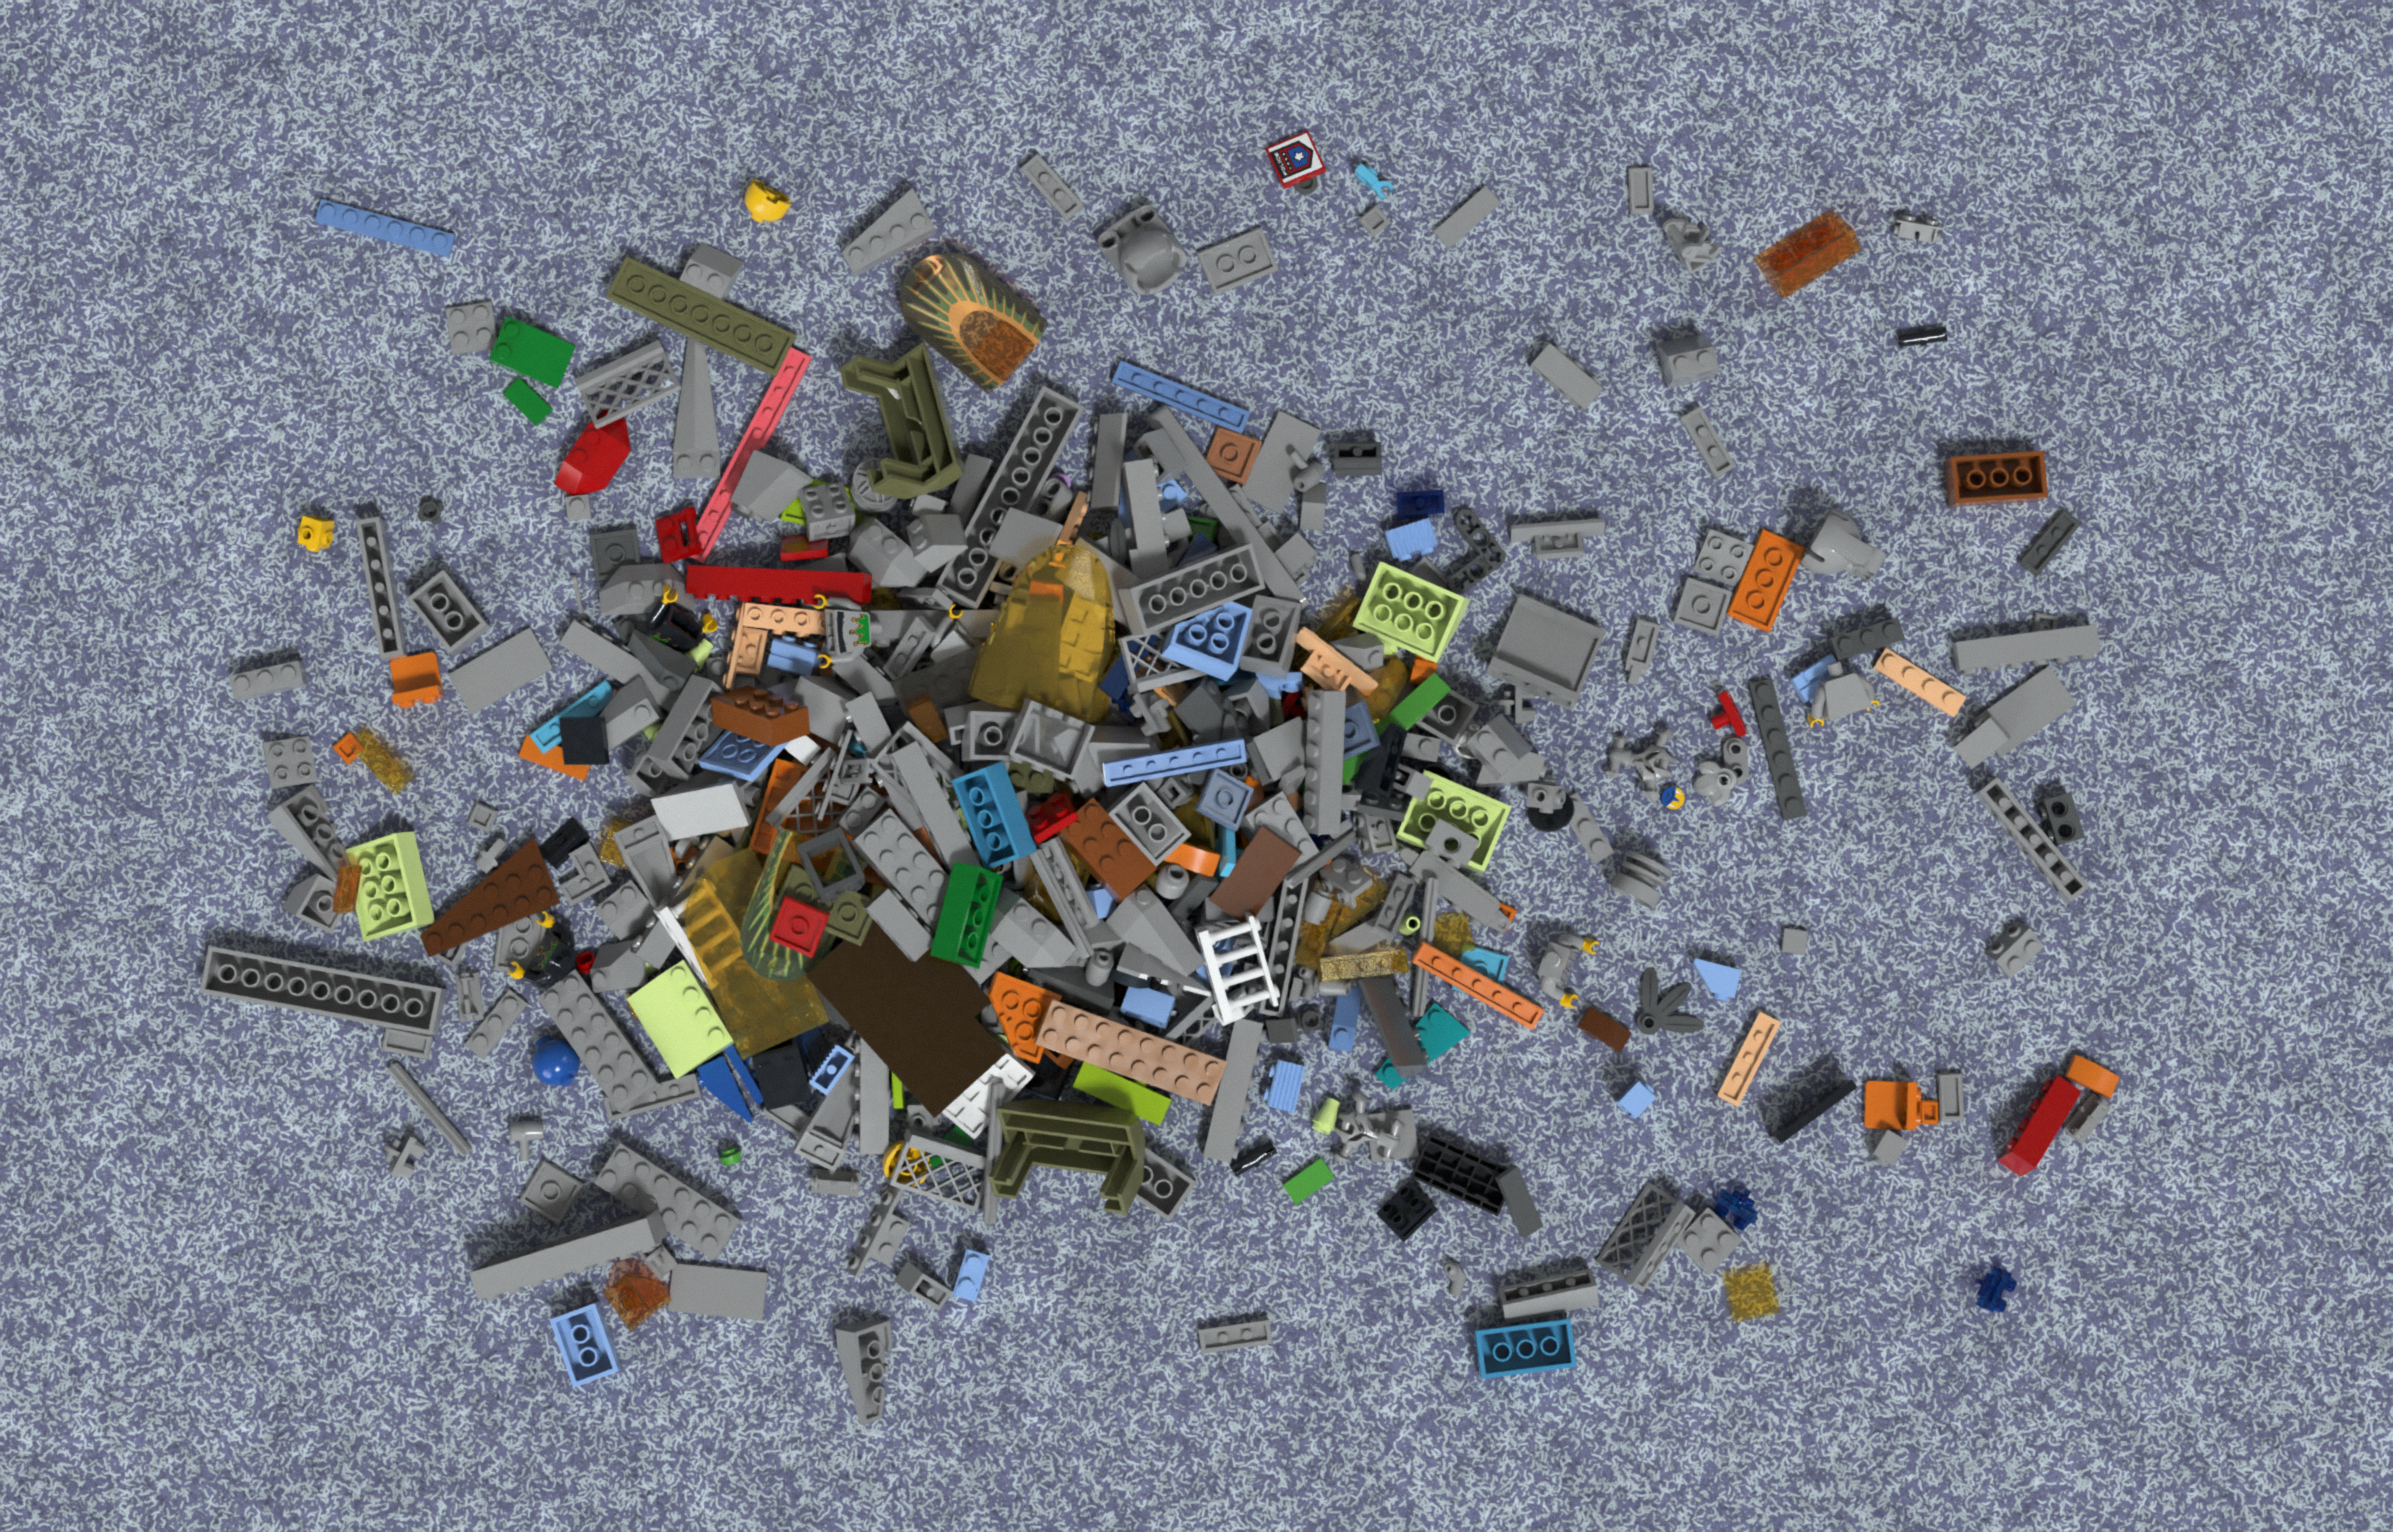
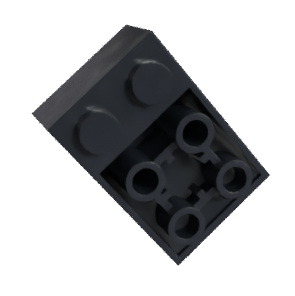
M794 1025L748 1036L752 1061L767 1111L813 1100L801 1033Z

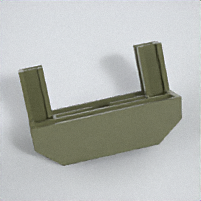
M922 342L892 364L857 355L840 367L845 389L878 398L891 452L894 459L886 457L880 461L882 471L867 470L872 492L906 500L944 489L964 475V462L943 385L925 342Z
M1045 1098L1010 1101L996 1108L1006 1143L989 1174L994 1196L1017 1199L1033 1165L1107 1175L1099 1191L1101 1198L1108 1199L1104 1206V1211L1127 1215L1144 1176L1146 1140L1141 1120L1133 1112L1123 1108Z

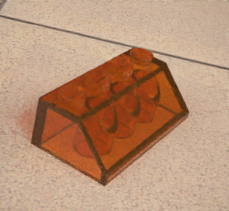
M1830 209L1755 256L1753 260L1771 288L1782 299H1785L1827 271L1832 270L1846 259L1851 258L1854 254L1861 251V247L1854 229Z

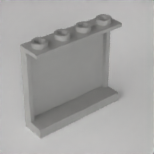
M1520 594L1486 674L1572 711L1579 699L1582 687L1607 631L1597 624H1589L1580 620L1574 614H1566L1559 611L1553 605H1545L1530 595Z

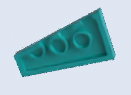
M1435 1002L1415 1025L1421 1036V1039L1417 1040L1421 1049L1425 1047L1430 1058L1427 1065L1471 1033ZM1390 1057L1374 1074L1391 1090H1394L1410 1078L1402 1079L1394 1069Z

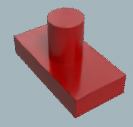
M1302 690L1295 693L1285 691L1282 695L1281 702L1285 717L1289 715L1295 719L1300 716L1303 720L1306 716L1307 711L1304 712L1303 708L1295 703Z
M1725 691L1718 694L1725 710L1710 717L1714 728L1717 730L1731 723L1738 737L1748 734L1749 732L1730 692Z

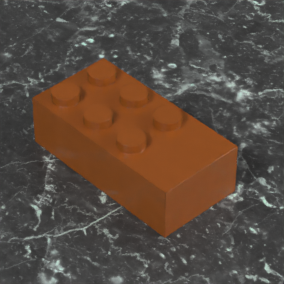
M2044 451L1955 456L1944 461L1949 508L2037 502L2048 497Z
M747 685L710 698L714 726L763 744L775 747L810 734L808 707L799 704L797 701L787 700L781 695H773L768 693L767 690H759Z
M1091 798L1077 811L1079 819L1058 831L1055 835L1059 836L1061 842L1119 904L1149 877L1157 867L1107 814L1094 798Z

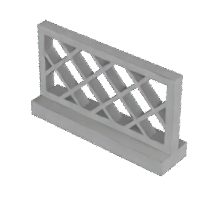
M659 340L574 379L596 429L681 390L668 356ZM664 361L665 364L661 372L652 370L655 365ZM640 372L644 373L640 382L631 380L632 376ZM649 375L658 377L654 385L646 384ZM664 378L672 380L674 383L666 388L660 387ZM619 382L622 383L618 392L610 390L611 386ZM628 385L637 387L633 395L624 393ZM643 388L651 390L649 396L645 398L639 397ZM598 392L601 393L597 402L588 399L591 395ZM607 395L615 396L612 405L603 404ZM621 398L630 400L628 406L624 408L617 407ZM600 408L609 410L605 417L597 419L596 416Z
M1176 624L1160 628L1145 635H1130L1118 639L1130 685L1127 686L1129 695L1208 675L1186 665L1181 667L1173 662V660L1161 656L1160 651L1165 643L1166 636ZM1151 635H1155L1161 640L1156 650L1147 644ZM1134 640L1141 645L1136 655L1129 652L1127 641ZM1144 648L1153 654L1149 664L1139 658ZM1157 657L1167 663L1163 672L1153 667ZM1136 663H1139L1146 670L1142 677L1136 679L1134 667Z
M909 721L897 727L892 737L873 758L875 759L874 764H870V767L911 805L912 803L916 805V803L911 800L904 786L897 783V772L892 764L891 770H883L877 764L882 757H888V754L895 751L894 742L898 738L905 745L917 741L918 744L921 743L924 746L928 755L925 758L929 766L933 765L940 775V787L943 786L945 789L954 788L951 780L966 775ZM958 798L955 801H948L951 808L954 807L956 809L960 805Z
M830 747L827 748L765 820L778 830L784 829L780 825L786 818H796L797 831H791L787 836V839L795 846L801 844L800 834L814 833L815 837H817V833L825 834L833 830L850 808L846 806L843 811L833 812L832 801L829 800L830 812H825L824 816L830 815L831 825L828 829L817 830L816 816L819 815L814 814L816 810L815 799H824L826 795L815 796L814 786L818 782L826 781V779H821L826 772L827 778L831 779L830 766L834 755H838ZM870 783L863 784L864 788L857 793L855 801L867 786H872ZM810 791H812V796L805 797ZM802 800H812L813 813L799 814L798 804ZM796 808V814L789 815ZM833 815H839L833 822ZM813 816L814 830L800 831L799 817ZM798 834V841L792 835Z
M907 1128L903 1136L905 1141L888 1182L889 1185L977 1212L984 1194L987 1153ZM909 1147L918 1149L921 1157L908 1162L906 1154ZM933 1155L940 1156L943 1163L930 1169L926 1159ZM924 1161L928 1171L915 1177L911 1167ZM955 1162L962 1163L964 1170L952 1176L948 1166ZM945 1168L949 1178L937 1183L933 1173ZM978 1168L985 1170L982 1179L973 1182L970 1172ZM909 1169L912 1179L904 1183L896 1181L900 1172ZM967 1174L971 1184L958 1190L954 1180ZM930 1175L934 1185L927 1189L920 1188L918 1181ZM952 1182L956 1192L948 1196L942 1195L939 1188ZM971 1189L976 1194L972 1204L964 1202L961 1194Z
M1648 1182L1596 1262L1641 1292H1644L1696 1212ZM1651 1192H1656L1657 1202L1647 1204V1198ZM1671 1203L1675 1204L1671 1213L1664 1215L1663 1206ZM1658 1208L1659 1217L1649 1220L1648 1210ZM1643 1212L1644 1222L1634 1224L1636 1214ZM1660 1223L1661 1228L1657 1234L1651 1235L1650 1225ZM1645 1227L1646 1237L1636 1240L1635 1230ZM1630 1232L1631 1241L1621 1244L1620 1238L1622 1235ZM1647 1243L1644 1253L1638 1255L1637 1245ZM1632 1247L1633 1257L1623 1259L1622 1250ZM1617 1251V1262L1610 1264L1605 1262L1610 1253ZM1633 1263L1634 1268L1626 1276L1623 1265Z

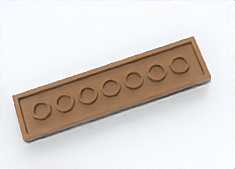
M1050 998L1034 1040V1044L1209 1106H1211L1227 1065L1225 1059Z

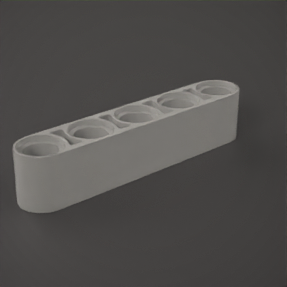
M1057 478L1047 480L1029 514L1059 523L1072 499L1071 489ZM1004 561L999 569L1000 577L1008 584L1016 587L1017 575H1032Z

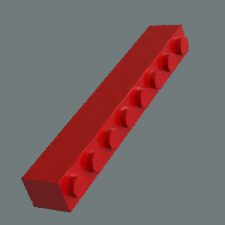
M687 565L686 593L694 594V599L708 600V595H714L716 600L730 601V596L738 597L737 601L752 602V597L760 598L759 602L774 603V598L782 599L781 603L796 604L797 599L804 600L803 604L818 605V601H823V599L814 596L824 595L827 599L829 597L847 598L861 607L862 603L871 602V574Z

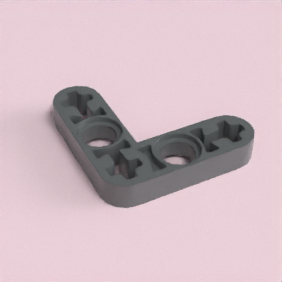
M1468 509L1462 510L1456 515L1454 525L1476 553L1477 557L1453 574L1447 581V590L1458 595H1463L1497 570L1505 561L1503 549L1475 513ZM1461 516L1471 519L1469 525L1472 529L1475 525L1478 527L1470 535L1467 532L1471 528L1467 524L1462 525L1460 523L1462 520ZM1480 533L1485 536L1486 542L1484 545H1477L1474 542L1473 537L1475 534ZM1489 544L1492 545L1489 551L1493 555H1499V558L1497 559L1498 563L1496 561L1491 562L1489 560L1491 554L1488 552V550L1485 553L1482 552V550L1486 549V547ZM1471 566H1479L1482 570V575L1480 577L1472 576L1470 573ZM1466 576L1468 580L1462 584L1461 589L1453 588L1454 580L1459 582Z

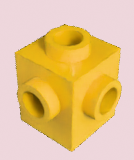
M317 515L302 516L301 525L298 528L297 543L305 545L306 550L314 552L330 548L334 537L333 528L335 521Z

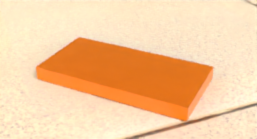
M1762 529L1726 615L1770 633L1806 547Z

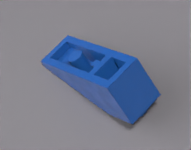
M721 1056L697 1068L699 1073L696 1074V1077L701 1087L705 1086L709 1092L748 1123L755 1121L726 1056Z

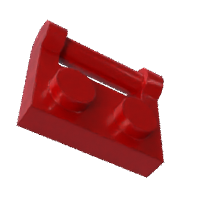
M687 507L682 512L655 520L662 561L665 564L697 555L703 551L702 543L699 542L695 522L697 514L694 507ZM683 522H686L690 541L688 546H685L681 524Z

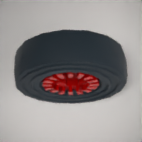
M1114 963L1109 974L1110 979L1133 988H1148L1151 977L1145 980L1116 970L1118 963Z

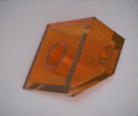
M630 1272L622 1276L603 1293L630 1331H633L672 1301L667 1290L658 1280Z

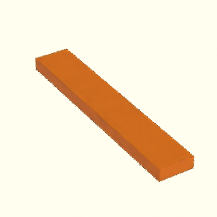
M1423 940L1410 959L1412 963L1531 1030L1534 1029L1544 1012V1009Z

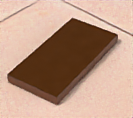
M1263 824L1236 861V865L1230 875L1223 879L1209 900L1240 923L1247 922L1244 912L1249 911L1253 917L1257 916L1300 857L1302 851Z

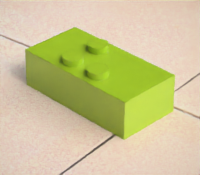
M1083 1062L1073 1084L1074 1088L1119 1108L1129 1109L1135 1115L1161 1126L1172 1101L1147 1089L1148 1084L1135 1079L1131 1082L1125 1079L1124 1075L1109 1072L1087 1062Z

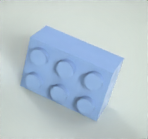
M599 1302L550 1319L573 1388L623 1370Z

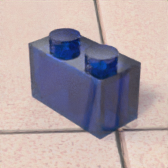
M1443 490L1396 492L1397 520L1444 517Z

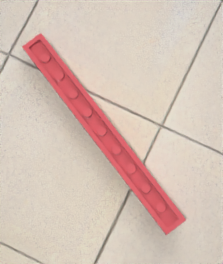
M790 347L777 377H774L696 526L703 551L697 555L690 556V558L705 565L732 513L731 508L734 503L730 499L753 451H759L760 447L766 448L812 360L810 356Z

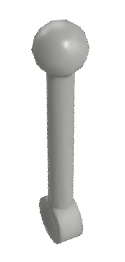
M571 575L580 614L578 620L579 622L582 620L586 622L587 616L584 614L577 575Z

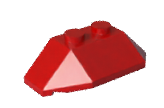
M604 409L596 416L597 419L605 417L609 410ZM622 417L596 429L593 421H591L564 459L554 484L571 496L605 490L631 452L626 419Z

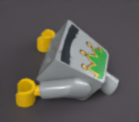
M824 595L814 596L823 599L821 606L813 605L815 608L822 609L825 606L829 608L825 609L828 653L822 652L817 656V658L825 657L827 663L820 664V668H826L830 663L836 665L853 662L864 652L866 647L871 646V635L881 634V622L879 620L870 621L869 612H862L861 606L853 601L838 597H829L827 599Z

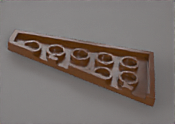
M532 838L420 935L428 957L431 958L562 903L536 838Z

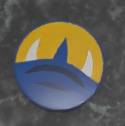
M1669 787L1661 795L1662 805L1671 811L1678 810L1685 802V794L1678 787Z

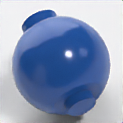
M551 1035L540 1038L535 1043L537 1050L532 1059L535 1075L540 1081L550 1086L565 1087L570 1085L579 1071L580 1057L568 1041L553 1039Z

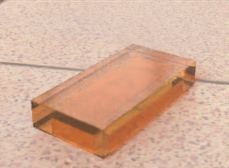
M929 697L907 706L918 730L933 744L949 737L947 729Z
M356 864L340 866L333 912L338 914L355 912L362 866Z

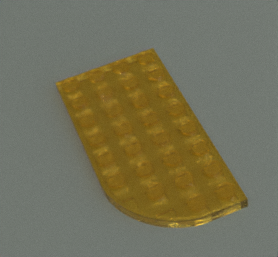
M752 846L711 865L694 885L685 913V928L688 941L742 1060L830 1021L816 987L805 976L809 972L789 980L769 979L753 970L743 956L740 945L741 925L763 870Z

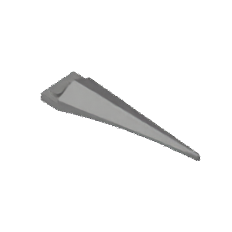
M688 337L673 447L674 479L721 478V451L705 345Z
M655 814L612 834L622 856L621 858L654 909L659 906V903L666 895H670L674 889L672 884L677 878L667 837ZM693 933L689 940L693 946H698ZM705 988L709 996L713 997L712 989Z
M855 1054V1058L830 1093L823 1097L802 1127L803 1130L792 1149L794 1153L833 1172L836 1171L847 1150L855 1124V1110H859V1100H855V1086H860V1077H855V1062H860V1058Z

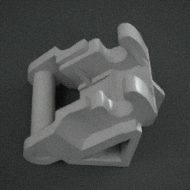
M1669 219L1663 224V229L1667 232L1666 235L1672 250L1689 274L1711 263L1722 250L1718 242L1712 247L1709 241H1704L1710 233L1707 226H1703L1700 231L1696 223H1689L1683 219Z

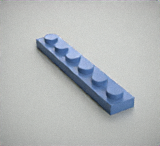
M323 199L320 200L315 217V222L448 258H450L456 235Z
M1121 360L1112 380L1114 385L1162 404L1165 403L1167 406L1243 434L1251 414L1249 411Z
M1238 737L1103 761L1102 766L1106 787L1247 761L1244 739Z

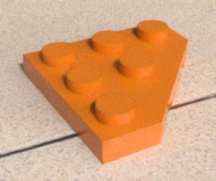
M995 971L988 991V997L1015 1056L1039 1064L1044 1047L1034 1044V1040L1050 998L1060 1001L1062 995Z

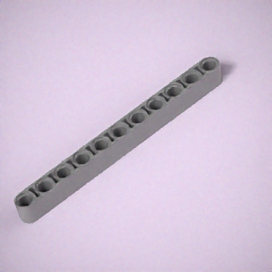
M1164 403L1146 418L1154 430L1164 428L1188 465L1184 470L1235 542L1237 544L1252 543L1262 578L1275 597L1281 600L1301 603L1302 609L1308 606L1310 601L1168 406Z

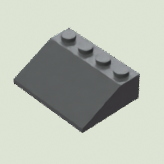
M1390 978L1358 980L1392 1065L1400 1077L1406 1079L1429 1069L1427 1062L1430 1061L1429 1055L1425 1047L1420 1048L1417 1040H1420L1421 1036L1417 1027H1411L1408 1020L1412 1018L1407 1004L1402 1005L1399 997H1402L1403 994L1399 984H1393Z

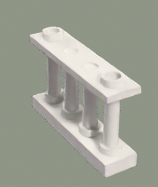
M699 877L696 879L700 887L697 891L673 908L659 905L653 911L704 988L713 989L718 985L715 979L717 973L742 956L743 953L740 945V930L715 894L717 891L715 885L711 880ZM706 896L713 908L688 926L681 927L677 922L678 915ZM719 915L726 927L700 946H693L689 940L691 935ZM732 935L738 947L712 966H706L702 960L704 954Z
M1249 911L1244 912L1247 922L1212 933V931H1208L1204 926L1194 928L1201 954L1205 961L1204 964L1219 1017L1224 1023L1233 1020L1231 1013L1235 1012L1236 1008L1269 998V1002L1274 1007L1278 1006L1277 998L1280 997V993L1276 983L1272 984L1258 934L1261 926L1257 916L1253 917ZM1250 931L1252 945L1218 955V953L1214 954L1212 945H1215L1216 941ZM1256 954L1259 967L1229 977L1220 975L1219 968L1222 967V964ZM1260 976L1263 977L1266 989L1233 1000L1231 998L1227 999L1225 990L1229 986Z

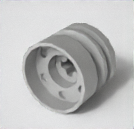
M873 457L864 460L857 466L850 485V498L855 508L867 516L878 517L887 514L894 508L898 500L896 497L872 492L869 485L867 470L882 471L880 461L884 458Z
M1628 851L1626 857L1634 862V864L1623 861L1621 865L1629 871V874L1617 873L1610 887L1627 898L1631 894L1635 896V902L1655 909L1662 895L1654 889V886L1666 887L1667 882L1659 876L1670 879L1673 873L1660 861L1646 854Z

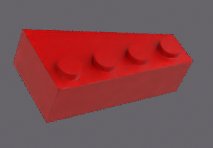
M2059 1075L2051 1080L2048 1078L2040 1089L2042 1094L2031 1103L2029 1107L2030 1112L2021 1120L2017 1127L2018 1130L2008 1141L2004 1151L1997 1160L2020 1177L2037 1167L2082 1092Z

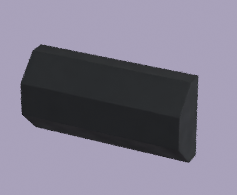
M1430 1133L1410 1177L1498 1216L1505 1199L1495 1177L1508 1168Z

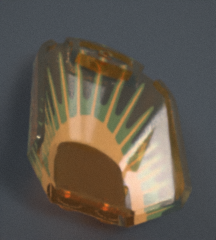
M951 252L927 256L910 269L902 283L900 291L901 311L908 326L916 335L986 394L1006 383L1037 347L1049 325L1045 318L980 264L963 254Z

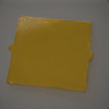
M1463 911L1461 914L1444 913V916L1435 917L1433 935L1435 948L1449 956L1454 955L1455 957L1461 953L1475 950L1466 913Z

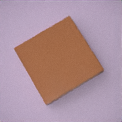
M1218 426L1205 458L1219 477L1245 486L1262 442Z

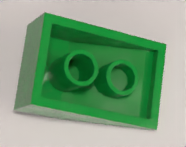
M506 316L489 360L494 365L558 389L576 346Z

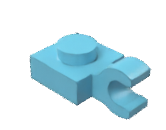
M1361 163L1355 169L1354 175L1370 190H1373L1379 199H1385V195L1381 192L1382 188L1386 187L1391 192L1393 191L1394 187L1390 182L1378 181L1376 177L1378 174L1372 167H1365Z

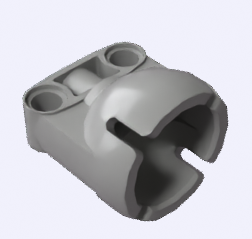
M1144 205L1129 213L1105 230L1098 238L1097 243L1104 257L1115 268L1127 286L1137 294H1155L1166 289L1177 280L1181 274L1180 267H1185L1186 264L1184 247L1151 205Z
M1831 508L1825 516V522L1820 524L1812 537L1800 563L1814 573L1827 575L1845 570L1851 576L1856 575L1861 578L1860 581L1868 583L1872 581L1884 562L1886 554L1880 549L1861 541L1858 527L1847 513L1840 509Z

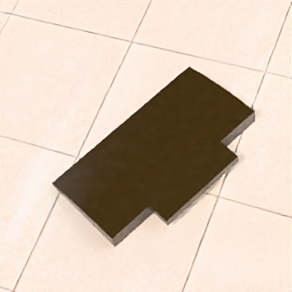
M873 920L862 947L844 940L805 976L935 1118L1006 1054L1005 1050L975 1018L991 1001L959 964L931 956V948L917 961H910Z

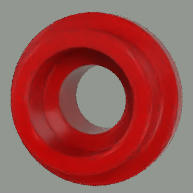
M590 951L579 954L576 958V969L580 973H591L590 969L596 955Z

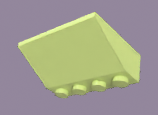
M1380 561L1352 626L1438 663L1461 623L1470 599Z
M1424 769L1423 775L1433 779V782L1423 801L1412 797L1405 813L1404 822L1401 823L1395 838L1426 850L1427 847L1423 845L1438 818L1480 841L1466 868L1483 874L1512 806ZM1449 839L1444 842L1446 850L1455 851L1457 849V844L1454 840Z
M414 831L394 833L345 850L353 869L348 874L363 942L435 923Z
M682 960L627 998L676 1079L737 1042L714 1002L686 960Z

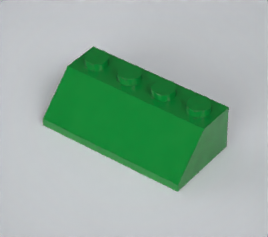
M954 862L953 869L950 872L948 889L944 895L943 908L938 918L935 938L931 944V956L975 969L980 968L1003 880L1002 875L979 866Z

